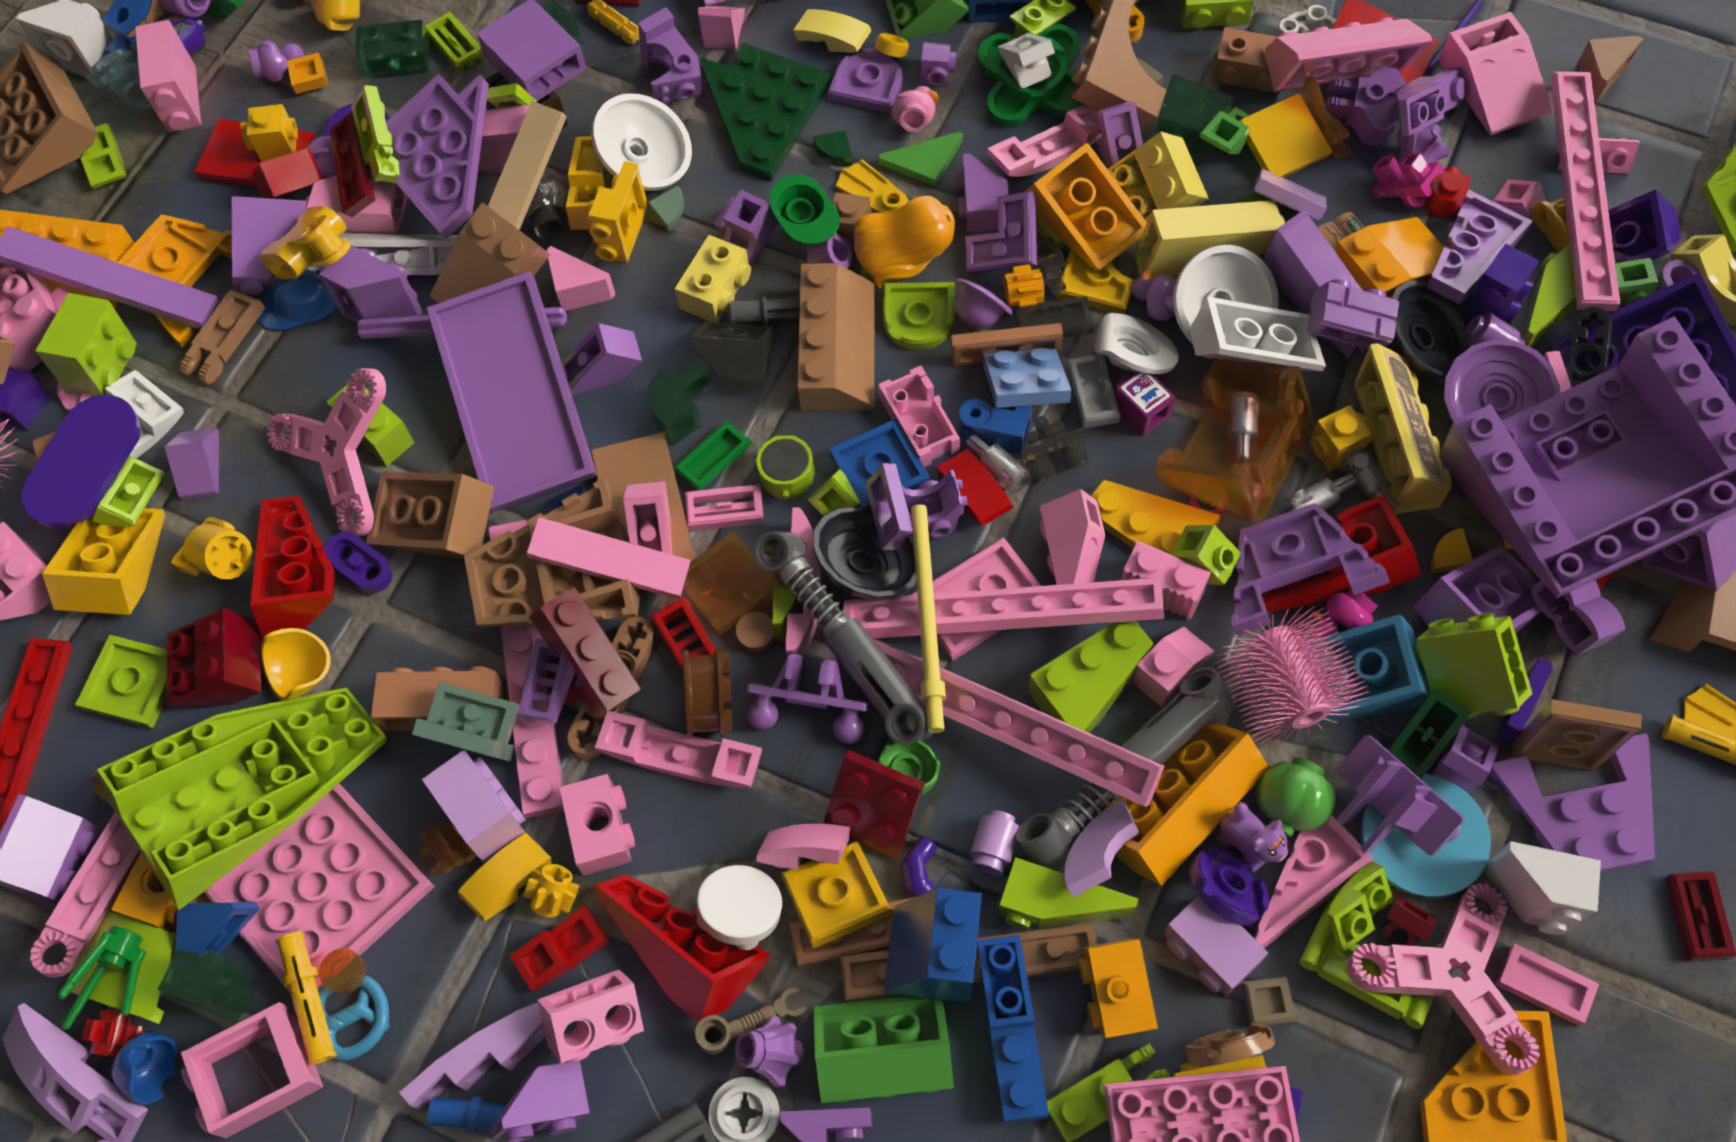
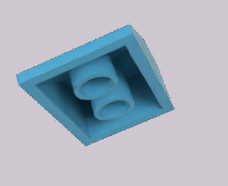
M1400 614L1334 634L1322 642L1336 639L1324 648L1342 642L1328 651L1332 652L1343 648L1331 656L1343 654L1332 662L1348 658L1337 666L1350 663L1340 671L1354 668L1342 676L1354 672L1357 673L1345 681L1362 676L1349 684L1362 682L1349 691L1365 687L1349 696L1364 694L1341 703L1356 702L1332 708L1331 710L1347 707L1354 708L1330 712V714L1350 715H1328L1326 719L1337 722L1393 714L1421 706L1430 696L1424 667L1417 659V642L1413 628ZM1334 669V670H1332V671H1329L1327 674H1330V673H1332L1333 671H1335V670H1337V669ZM1344 683V684H1342V685H1339V686H1337L1336 688H1339V687H1341V686H1343V685H1345V684H1347V683ZM1350 693L1341 695V696L1338 697L1337 699L1342 698V697H1344V696H1346V695H1348V694H1350ZM1323 719L1318 724L1330 723L1332 721Z

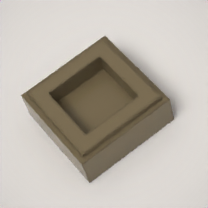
M1287 977L1243 982L1242 989L1250 1025L1265 1024L1274 1026L1291 1024L1296 1021Z

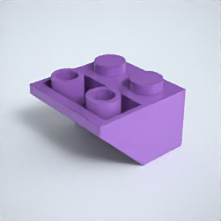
M351 245L343 257L334 264L325 267L319 274L341 314L357 323L361 319L421 316L423 314L416 299L418 296L411 288L405 270L396 263L390 262L387 264L379 260L375 254L366 248L358 249Z

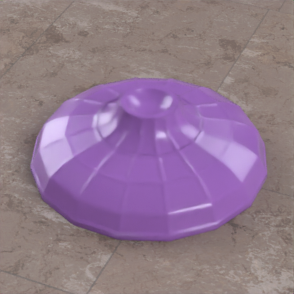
M1492 339L1472 345L1455 359L1445 377L1444 401L1453 422L1489 404L1492 405L1502 421L1559 394L1560 385L1553 367L1537 350L1518 341Z

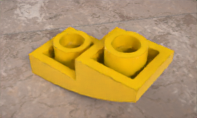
M525 832L480 867L460 888L458 895L485 922L517 901L518 889L527 884L534 869L542 871L544 866L551 864V857Z

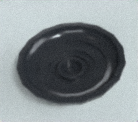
M1408 281L1397 287L1392 296V299L1399 301L1393 341L1404 358L1418 371L1435 379H1445L1455 359L1471 347L1466 343L1467 335L1465 330L1468 322L1452 300L1427 288L1428 283Z
M862 507L838 508L823 516L814 529L813 551L821 571L834 585L853 596L871 600L890 599L899 596L915 585L916 569L913 536L910 534L896 550H882L872 510Z

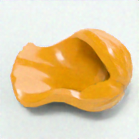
M931 196L914 198L894 211L867 214L859 218L854 226V250L857 259L878 289L882 288L883 283L887 281H900L912 278L922 272L932 259L941 255L951 244L955 229L954 216L946 205L941 204Z

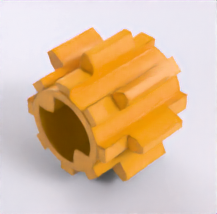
M1028 264L1014 266L1011 273L1004 274L1005 297L1010 307L1017 306L1018 312L1035 309L1037 303L1044 302V283L1040 269L1031 270V266Z

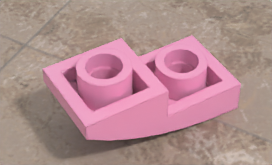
M799 824L769 831L757 854L756 862L773 865L777 868L797 870L803 857L821 863L839 864L849 841L850 827L833 824Z

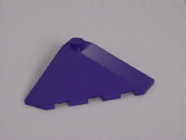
M1699 272L1609 314L1613 331L1608 370L1619 365L1638 333L1675 316L1736 406V340ZM1599 319L1591 322L1590 325L1584 326L1587 327L1590 335L1589 343L1596 344V329L1604 327L1600 325ZM1574 331L1550 342L1553 350L1560 352L1567 375ZM1587 353L1580 357L1577 365L1583 371H1592L1599 366L1601 358L1597 354Z

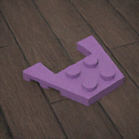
M1312 503L1240 530L1238 550L1241 555L1237 560L1236 566L1238 582L1237 586L1234 587L1235 612L1232 614L1231 624L1236 636L1261 628V626L1270 625L1271 621L1261 595L1262 593L1315 574H1320L1338 566L1343 567L1354 595L1390 583L1385 568L1380 563L1376 564L1359 543L1355 544L1346 536L1344 529L1316 503Z
M1647 733L1633 736L1610 757L1619 780L1618 783L1543 797L1527 756L1493 763L1489 775L1494 782L1499 781L1510 796L1508 801L1517 812L1521 811L1535 829V837L1545 849L1601 860L1600 873L1649 864L1655 859L1650 753Z

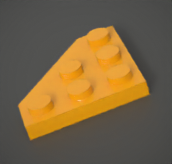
M1515 1011L1519 1017L1518 1021L1526 1031L1530 1032L1531 1038H1535V1044L1539 1045L1538 1053L1540 1055L1537 1058V1062L1523 1074L1511 1075L1503 1072L1493 1063L1477 1040L1472 1043L1420 1102L1424 1142H1567L1549 1011ZM1505 1040L1503 1043L1505 1048L1503 1050H1507L1508 1053L1506 1055H1511V1059L1516 1058L1517 1061L1519 1059L1523 1060L1521 1048L1513 1041Z

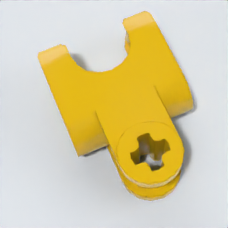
M327 206L309 207L295 220L298 223L289 233L269 244L257 257L277 278L297 279L308 267H328L347 253L351 243L346 238H339L347 230V226L341 217Z

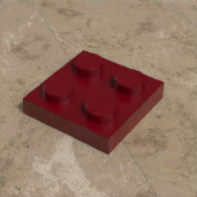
M849 750L843 757L823 824L850 827L849 838L897 859L903 851L925 783Z

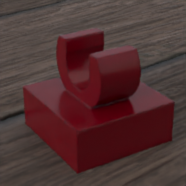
M1397 894L1388 908L1387 918L1390 920L1384 926L1383 937L1388 939L1393 930L1401 928L1409 936L1405 940L1404 945L1415 946L1417 936L1427 941L1435 928L1436 918Z

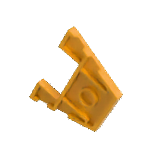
M161 214L117 263L192 287L220 254L232 260V231L225 230L224 232L207 229L204 224ZM154 314L182 348L200 330Z

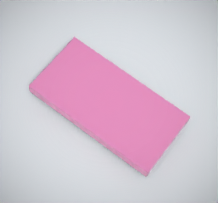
M1286 1066L1104 1084L1111 1142H1300Z

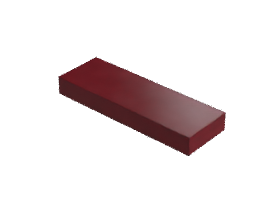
M351 111L330 127L342 213L349 217H354L375 201L370 165L364 163Z

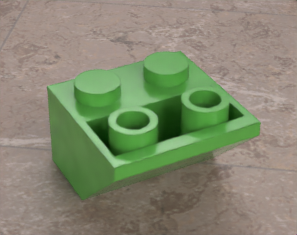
M886 0L895 34L903 39L946 32L969 11L966 0Z

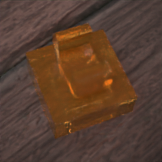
M453 823L428 826L420 836V839L425 844L420 852V857L422 859L434 857L437 865L431 871L433 875L446 874L453 867L469 865L477 856L467 845Z

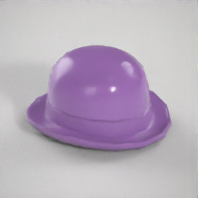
M962 278L955 281L962 284L956 298L955 311L967 324L978 329H987L992 327L1005 311L1012 316V308L992 291Z

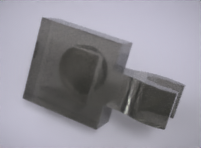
M1051 236L1036 242L1037 265L1031 266V270L1040 269L1053 295L1067 289L1060 276L1062 275L1060 268L1066 266L1063 253Z

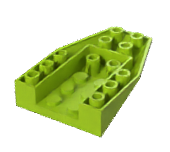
M346 687L217 714L98 768L97 771L107 801L177 909L180 910L296 822L387 740L385 734Z

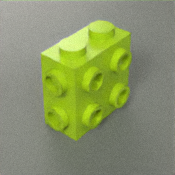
M1483 613L1469 618L1467 622L1454 623L1452 618L1441 619L1428 625L1429 629L1416 639L1417 659L1424 666L1430 694L1434 689L1438 690L1471 714L1468 718L1474 717L1480 712L1494 711V714L1498 716L1515 713L1532 695L1511 616L1494 618L1493 613Z

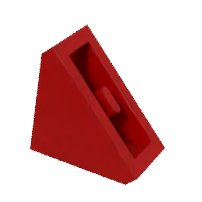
M310 148L261 162L251 172L262 198L269 199L286 198L313 186L314 182L323 179Z

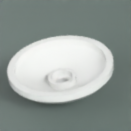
M622 94L609 99L597 112L591 130L592 143L599 160L613 176L619 175L624 161L637 163L644 190L654 191L674 185L685 174L692 156L691 141L684 124L669 107L645 95Z
M1234 245L1214 246L1192 257L1183 267L1177 278L1173 296L1177 322L1191 343L1192 339L1189 329L1206 297L1278 309L1279 302L1277 286L1267 265L1253 252Z

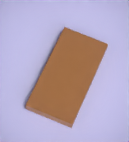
M664 432L593 449L592 455L598 480L605 477L623 522L628 542L629 535L623 502L627 485L666 481L671 517L672 554L691 560L689 569L697 567Z

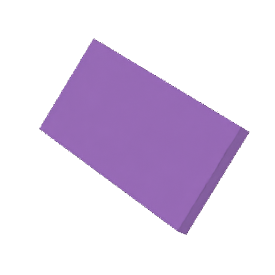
M531 271L427 307L478 480L494 486L489 511L493 513L596 477L595 466L540 293Z

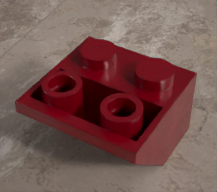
M222 608L167 633L166 706L233 705L261 693L260 631L255 619Z

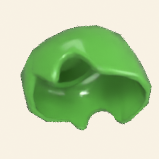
M894 741L884 747L878 761L880 764L924 782L925 785L921 796L933 788L940 770L939 760L935 757L932 749L922 741L905 745Z

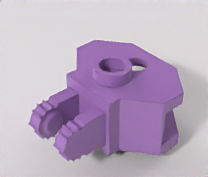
M1382 66L1367 78L1360 76L1357 82L1337 78L1327 82L1326 89L1327 94L1333 97L1324 100V112L1346 118L1345 125L1353 127L1362 144L1377 147L1392 136L1395 131L1396 123L1399 122L1397 93L1406 85V82L1397 69Z

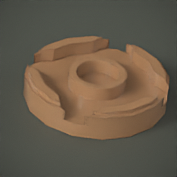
M1253 1024L1246 1027L1248 1034H1245L1244 1031H1236V1029H1226L1193 1040V1043L1186 1045L1184 1048L1187 1063L1191 1067L1213 1066L1262 1053L1275 1045L1272 1029L1265 1024Z

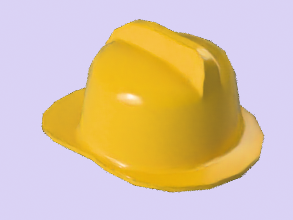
M304 0L311 3L318 22L326 25L330 31L349 30L353 23L359 20L360 0Z

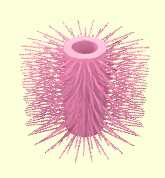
M1327 613L1303 624L1308 619L1306 618L1296 625L1295 623L1299 620L1297 617L1289 627L1287 625L1296 614L1285 626H1283L1285 620L1283 618L1278 627H1273L1272 614V628L1270 629L1269 626V630H1265L1261 626L1264 632L1260 635L1252 633L1257 635L1255 639L1231 638L1253 640L1252 643L1244 642L1246 644L1226 646L1252 645L1227 652L1245 650L1228 657L1238 658L1224 665L1237 663L1222 672L1239 667L1228 675L1241 672L1230 680L1239 677L1243 678L1228 687L1245 682L1234 689L1247 687L1236 695L1246 692L1250 693L1236 701L1249 697L1252 698L1236 707L1251 702L1253 703L1243 710L1256 707L1245 715L1258 713L1245 721L1259 718L1247 726L1263 722L1250 731L1263 729L1250 737L1268 731L1254 741L1277 731L1270 737L1272 738L1287 729L1281 735L1284 736L1289 730L1295 728L1280 743L1281 745L1296 729L1299 730V734L1301 729L1308 727L1309 737L1310 726L1317 723L1321 728L1318 724L1321 720L1332 721L1326 719L1328 715H1350L1330 714L1331 711L1354 707L1331 710L1332 708L1356 702L1341 703L1364 694L1349 696L1359 691L1358 689L1342 692L1349 688L1353 689L1362 682L1349 685L1362 676L1345 681L1357 673L1354 672L1342 676L1354 668L1340 671L1343 667L1337 665L1348 658L1332 662L1343 654L1331 656L1343 648L1332 652L1328 651L1342 642L1324 648L1336 639L1322 643L1332 635L1320 637L1334 628L1315 634L1332 624L1329 623L1323 627L1315 628L1320 623L1331 619V617L1310 625ZM1334 669H1337V670L1333 671L1332 673L1327 674L1329 671H1332V670H1334ZM1344 683H1347V684H1345V685H1343V686H1341V687H1339V688H1336V687L1339 686V685H1342V684H1344ZM1350 693V694H1348V695H1346V696H1344V697H1342V698L1337 699V698L1340 697L1341 695ZM1277 724L1275 727L1270 728V729H1268V730H1265V729H1267V728H1269V727H1271V726Z

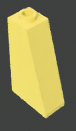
M1274 200L1152 210L1133 256L1140 276L1145 271H1149L1153 278L1160 274L1174 277L1180 274L1183 267L1192 257L1214 246L1234 245L1245 248L1255 255L1265 254L1276 229L1282 226L1285 220L1279 213Z

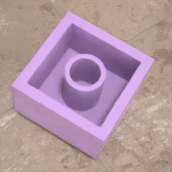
M462 750L422 779L467 845L484 863L525 833L520 824L526 821V818L481 757L473 761L468 753Z

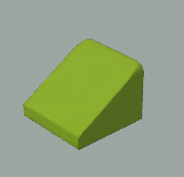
M841 469L807 499L822 516L838 508L856 507L860 503Z

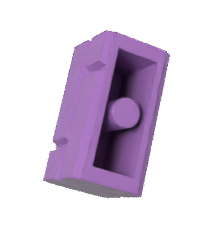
M1333 279L1323 284L1313 293L1307 331L1311 334L1369 349L1371 344L1377 343L1385 347L1392 343L1394 339L1399 301L1386 297V293L1382 290L1366 289L1363 291L1351 288L1349 281Z

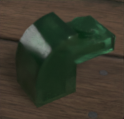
M701 357L691 364L682 366L672 377L661 368L653 376L648 386L647 399L654 423L660 432H664L666 439L672 446L702 426L698 407L693 403V400L713 387L714 384L710 367Z

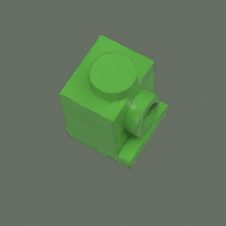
M1651 258L1615 263L1620 305L1617 310L1656 292L1658 279ZM1642 275L1640 280L1624 282L1623 279Z

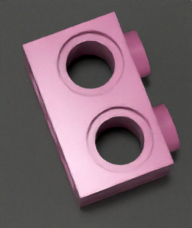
M619 969L537 999L548 1048L561 1063L580 1061L594 1050L607 1045L616 1046L623 1044L631 1036L644 1031L634 983ZM618 1005L615 1014L605 1018L609 1009ZM578 1021L574 1030L564 1034L566 1027L571 1022Z

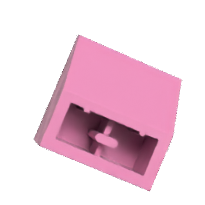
M5 522L0 524V621L38 613L51 602L42 575L48 565Z

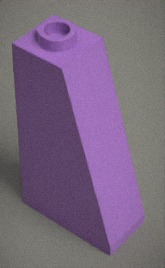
M1304 210L1276 229L1263 262L1271 271L1276 286L1303 314H1311L1310 308L1313 293L1330 280H1346L1351 283V288L1362 290ZM1328 338L1347 359H1350L1359 351L1363 354L1368 351L1367 348Z

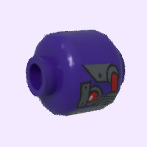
M170 13L160 20H169L190 57L204 48L206 43L204 32L206 28L199 17L191 18Z

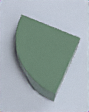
M678 185L649 202L651 211L668 232L679 224L684 209V199Z

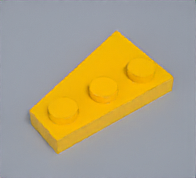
M1103 480L1091 495L1098 502L1104 529L1133 549L1137 541H1140L1171 554L1186 525L1216 526L1221 515L1107 480Z

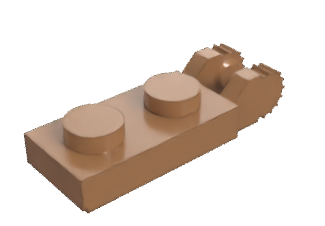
M233 289L229 290L191 342L192 346L181 361V373L189 377H193V375L198 373V378H200L201 382L206 384L214 383L216 378L222 373L223 363L228 361L264 311L263 303Z

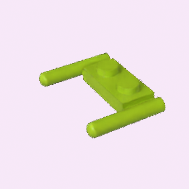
M1338 892L1328 899L1299 961L1300 965L1309 971L1318 972L1317 976L1397 1020L1399 1018L1404 1019L1405 1023L1410 1027L1421 1029L1435 996L1370 992L1359 988L1350 979L1346 967L1347 960L1359 945L1354 944L1345 952L1337 949L1327 915L1334 898L1338 894ZM1441 943L1437 944L1435 948H1440ZM1366 958L1360 959L1362 960L1360 964L1363 966L1362 971L1366 970V975L1371 974V977L1381 976L1380 968L1374 961Z

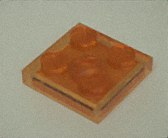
M733 531L690 562L682 592L720 637L735 626L742 616L754 612L773 598V587L781 586L769 571L762 569L756 563L753 552Z

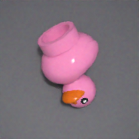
M919 86L915 90L899 94L892 106V116L895 122L908 132L921 131L933 120L936 112L935 104L938 102L939 96L935 91L926 86Z

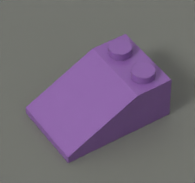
M1502 545L1441 577L1413 607L1423 618L1427 626L1434 621L1446 618L1454 619V623L1467 622L1469 618L1483 613H1493L1494 618L1511 616L1515 634L1543 614L1536 605L1531 593V587L1538 581Z

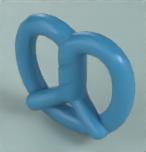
M360 973L343 974L330 979L318 989L333 1048L337 1055L333 1059L348 1061L362 1056L371 1050L379 1042L384 1032L389 1029L387 997L381 986L372 977ZM344 987H361L356 1003L332 1015L327 1014L325 1002L332 993ZM370 997L374 1002L375 1011L368 1007ZM360 1019L366 1020L373 1026L366 1037L352 1046L340 1047L336 1042L335 1034L337 1031Z

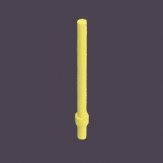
M914 505L911 507L924 674V681L920 684L921 701L926 703L928 732L940 733L944 731L942 701L946 700L945 682L940 680L927 507L925 505Z

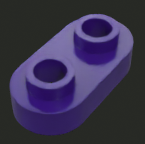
M349 532L337 533L325 543L324 551L333 569L361 591L371 594L378 593L387 588L391 583L393 570L386 558L356 535ZM352 552L349 558L342 559L346 553ZM373 573H379V575L376 578L369 580V577Z

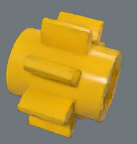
M549 864L544 866L542 871L537 869L532 871L523 897L532 899L530 907L536 914L543 917H556L560 914L561 910L567 913L570 912L579 890V885L571 883L573 876L567 868L556 864Z

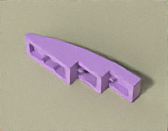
M538 1002L513 1012L467 1038L432 1063L399 1092L400 1095L410 1106L423 1111L430 1104L432 1097L439 1096L452 1082L467 1091L497 1061L511 1071L545 1038Z

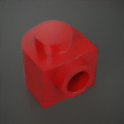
M1445 167L1443 173L1436 175L1430 183L1432 195L1427 198L1425 203L1426 209L1438 218L1446 219L1457 215L1468 193L1470 176L1463 175L1458 168Z

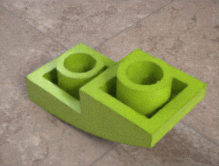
M1371 861L1350 878L1334 898L1327 915L1338 950L1345 952L1375 930L1372 916L1393 902L1384 866Z

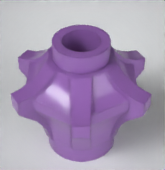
M1434 123L1410 136H1402L1400 130H1398L1396 134L1400 145V160L1398 164L1410 153L1421 152L1427 163L1436 162L1447 157L1451 149L1443 143L1439 135L1441 127Z
M773 1016L761 1028L742 1032L738 1037L735 1048L738 1064L741 1067L756 1071L760 1080L768 1078L774 1087L785 1086L788 1072L792 1067L798 1066L803 1058L802 1043L799 1040H795L797 1028L793 1023L781 1025L779 1017Z

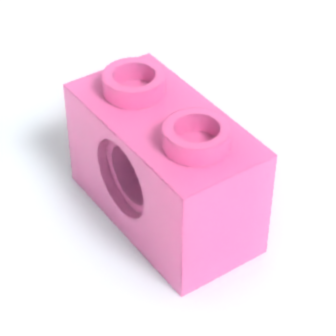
M608 774L559 787L575 863L581 873L585 876L632 862L629 849L635 847V840L630 823L623 824L620 810L627 807L621 785L614 786ZM602 816L609 818L608 824L602 830H590L591 824L596 818Z

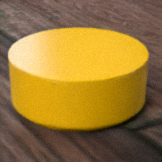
M880 33L877 35L874 48L886 55L904 58L907 56L909 43L899 36Z

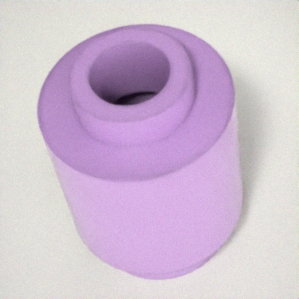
M998 810L991 811L990 815L981 816L970 851V856L973 858L971 862L972 868L984 874L1003 876L1005 868H1009L1018 841L1016 839V832L1019 825L1015 823L1014 816Z

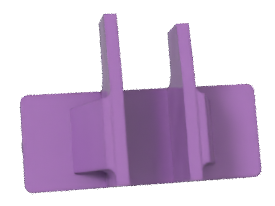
M789 654L773 686L756 683L747 685L746 692L756 693L755 700L749 704L746 711L749 724L756 729L766 730L776 723L778 709L775 703L771 701L772 696L787 698L786 702L825 709L830 708V706L842 707V714L833 723L835 737L844 744H854L864 735L865 724L858 714L859 710H870L871 702L847 698L842 664L838 660L826 659L821 663L818 684H822L821 694L800 691L805 655Z
M1364 736L1337 768V773L1357 791V795L1337 820L1341 824H1349L1360 810L1369 803L1386 817L1360 848L1364 853H1372L1395 828H1399L1427 855H1435L1445 843L1452 842L1458 837L1465 818L1372 736Z

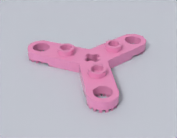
M373 368L354 370L355 373L350 375L352 379L348 380L349 384L346 390H342L325 422L295 414H276V416H272L273 420H269L271 425L267 426V429L270 430L267 436L271 437L268 440L269 443H272L271 446L273 448L320 462L331 504L336 507V516L339 518L337 524L340 523L339 529L343 530L342 532H349L356 536L368 534L374 522L372 506L356 453L357 446L386 394L385 379L377 369ZM366 380H370L368 384H371L369 389H372V391H368L370 395H366L365 392ZM284 427L289 428L286 430V432H289V434H286L288 438L284 436ZM354 509H355V512H358V514H356V516H359V517H360V518H358V519L356 520V521H358L359 523H356V524L354 523V520H353V512H354Z
M1477 883L1472 885L1461 896L1440 948L1406 945L1380 946L1370 943V945L1363 944L1359 946L1347 960V973L1352 982L1363 990L1445 997L1493 1063L1503 1072L1511 1075H1520L1528 1071L1537 1062L1540 1053H1538L1539 1045L1535 1044V1038H1531L1530 1032L1524 1029L1518 1021V1015L1484 972L1508 908L1505 906L1507 903L1506 899H1502V893H1497V889L1494 886L1490 888L1489 884L1485 883L1482 885ZM1474 898L1486 901L1492 909V914L1488 916L1486 913L1482 915V911L1478 912V908H1474ZM1366 958L1374 961L1380 968L1381 976L1371 977V974L1366 975V970L1362 971L1363 966L1360 965L1362 962L1360 959ZM1459 968L1464 974L1461 978H1452L1448 971ZM1505 1040L1513 1041L1521 1048L1523 1060L1519 1059L1517 1061L1516 1058L1511 1059V1055H1506L1508 1053L1507 1050H1503L1505 1048V1045H1503Z

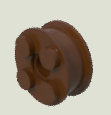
M716 648L715 654L690 655L688 649L684 650L683 696L688 739H692L693 732L718 731L720 737H724V733H732L731 708H723L731 706L730 677H722L730 676L729 651L721 652L720 648Z

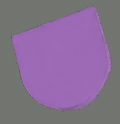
M864 48L861 53L854 54L849 58L846 56L841 60L827 92L828 101L892 114L893 103L902 89L903 70L897 61L893 59V56L881 53L875 48Z

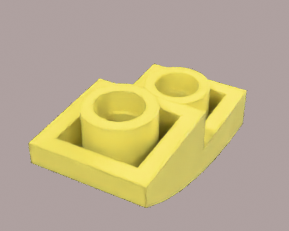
M807 9L793 31L798 41H825L829 52L853 53L858 52L870 34L871 28L868 24L847 15L826 10Z

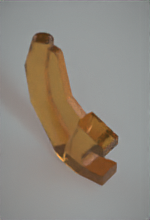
M1314 76L1306 77L1303 88L1304 102L1333 151L1331 154L1341 159L1351 153V147L1342 141L1349 136V131L1337 118L1332 119L1326 110L1316 78Z

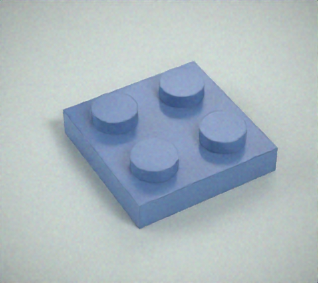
M1036 348L1031 351L1017 352L1003 350L997 353L984 354L983 367L996 408L1070 403L1071 388L1056 349Z

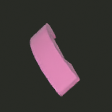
M1084 104L1066 112L1063 123L1022 142L1013 136L989 147L987 154L1008 176H1029L1049 170L1060 164L1085 143L1088 142L1089 145H1092L1102 137L1098 111Z
M792 508L791 532L796 533L802 538L806 548V560L811 565L810 569H813V576L820 577L818 582L822 586V571L813 551V530L801 508ZM803 608V614H787V658L790 653L805 655L812 642L818 620L810 617V610Z
M611 711L606 713L595 745L596 751L646 769L702 783L737 788L752 787L763 751L761 747L724 738L721 743L692 736V739H688L687 734L649 726L645 719Z

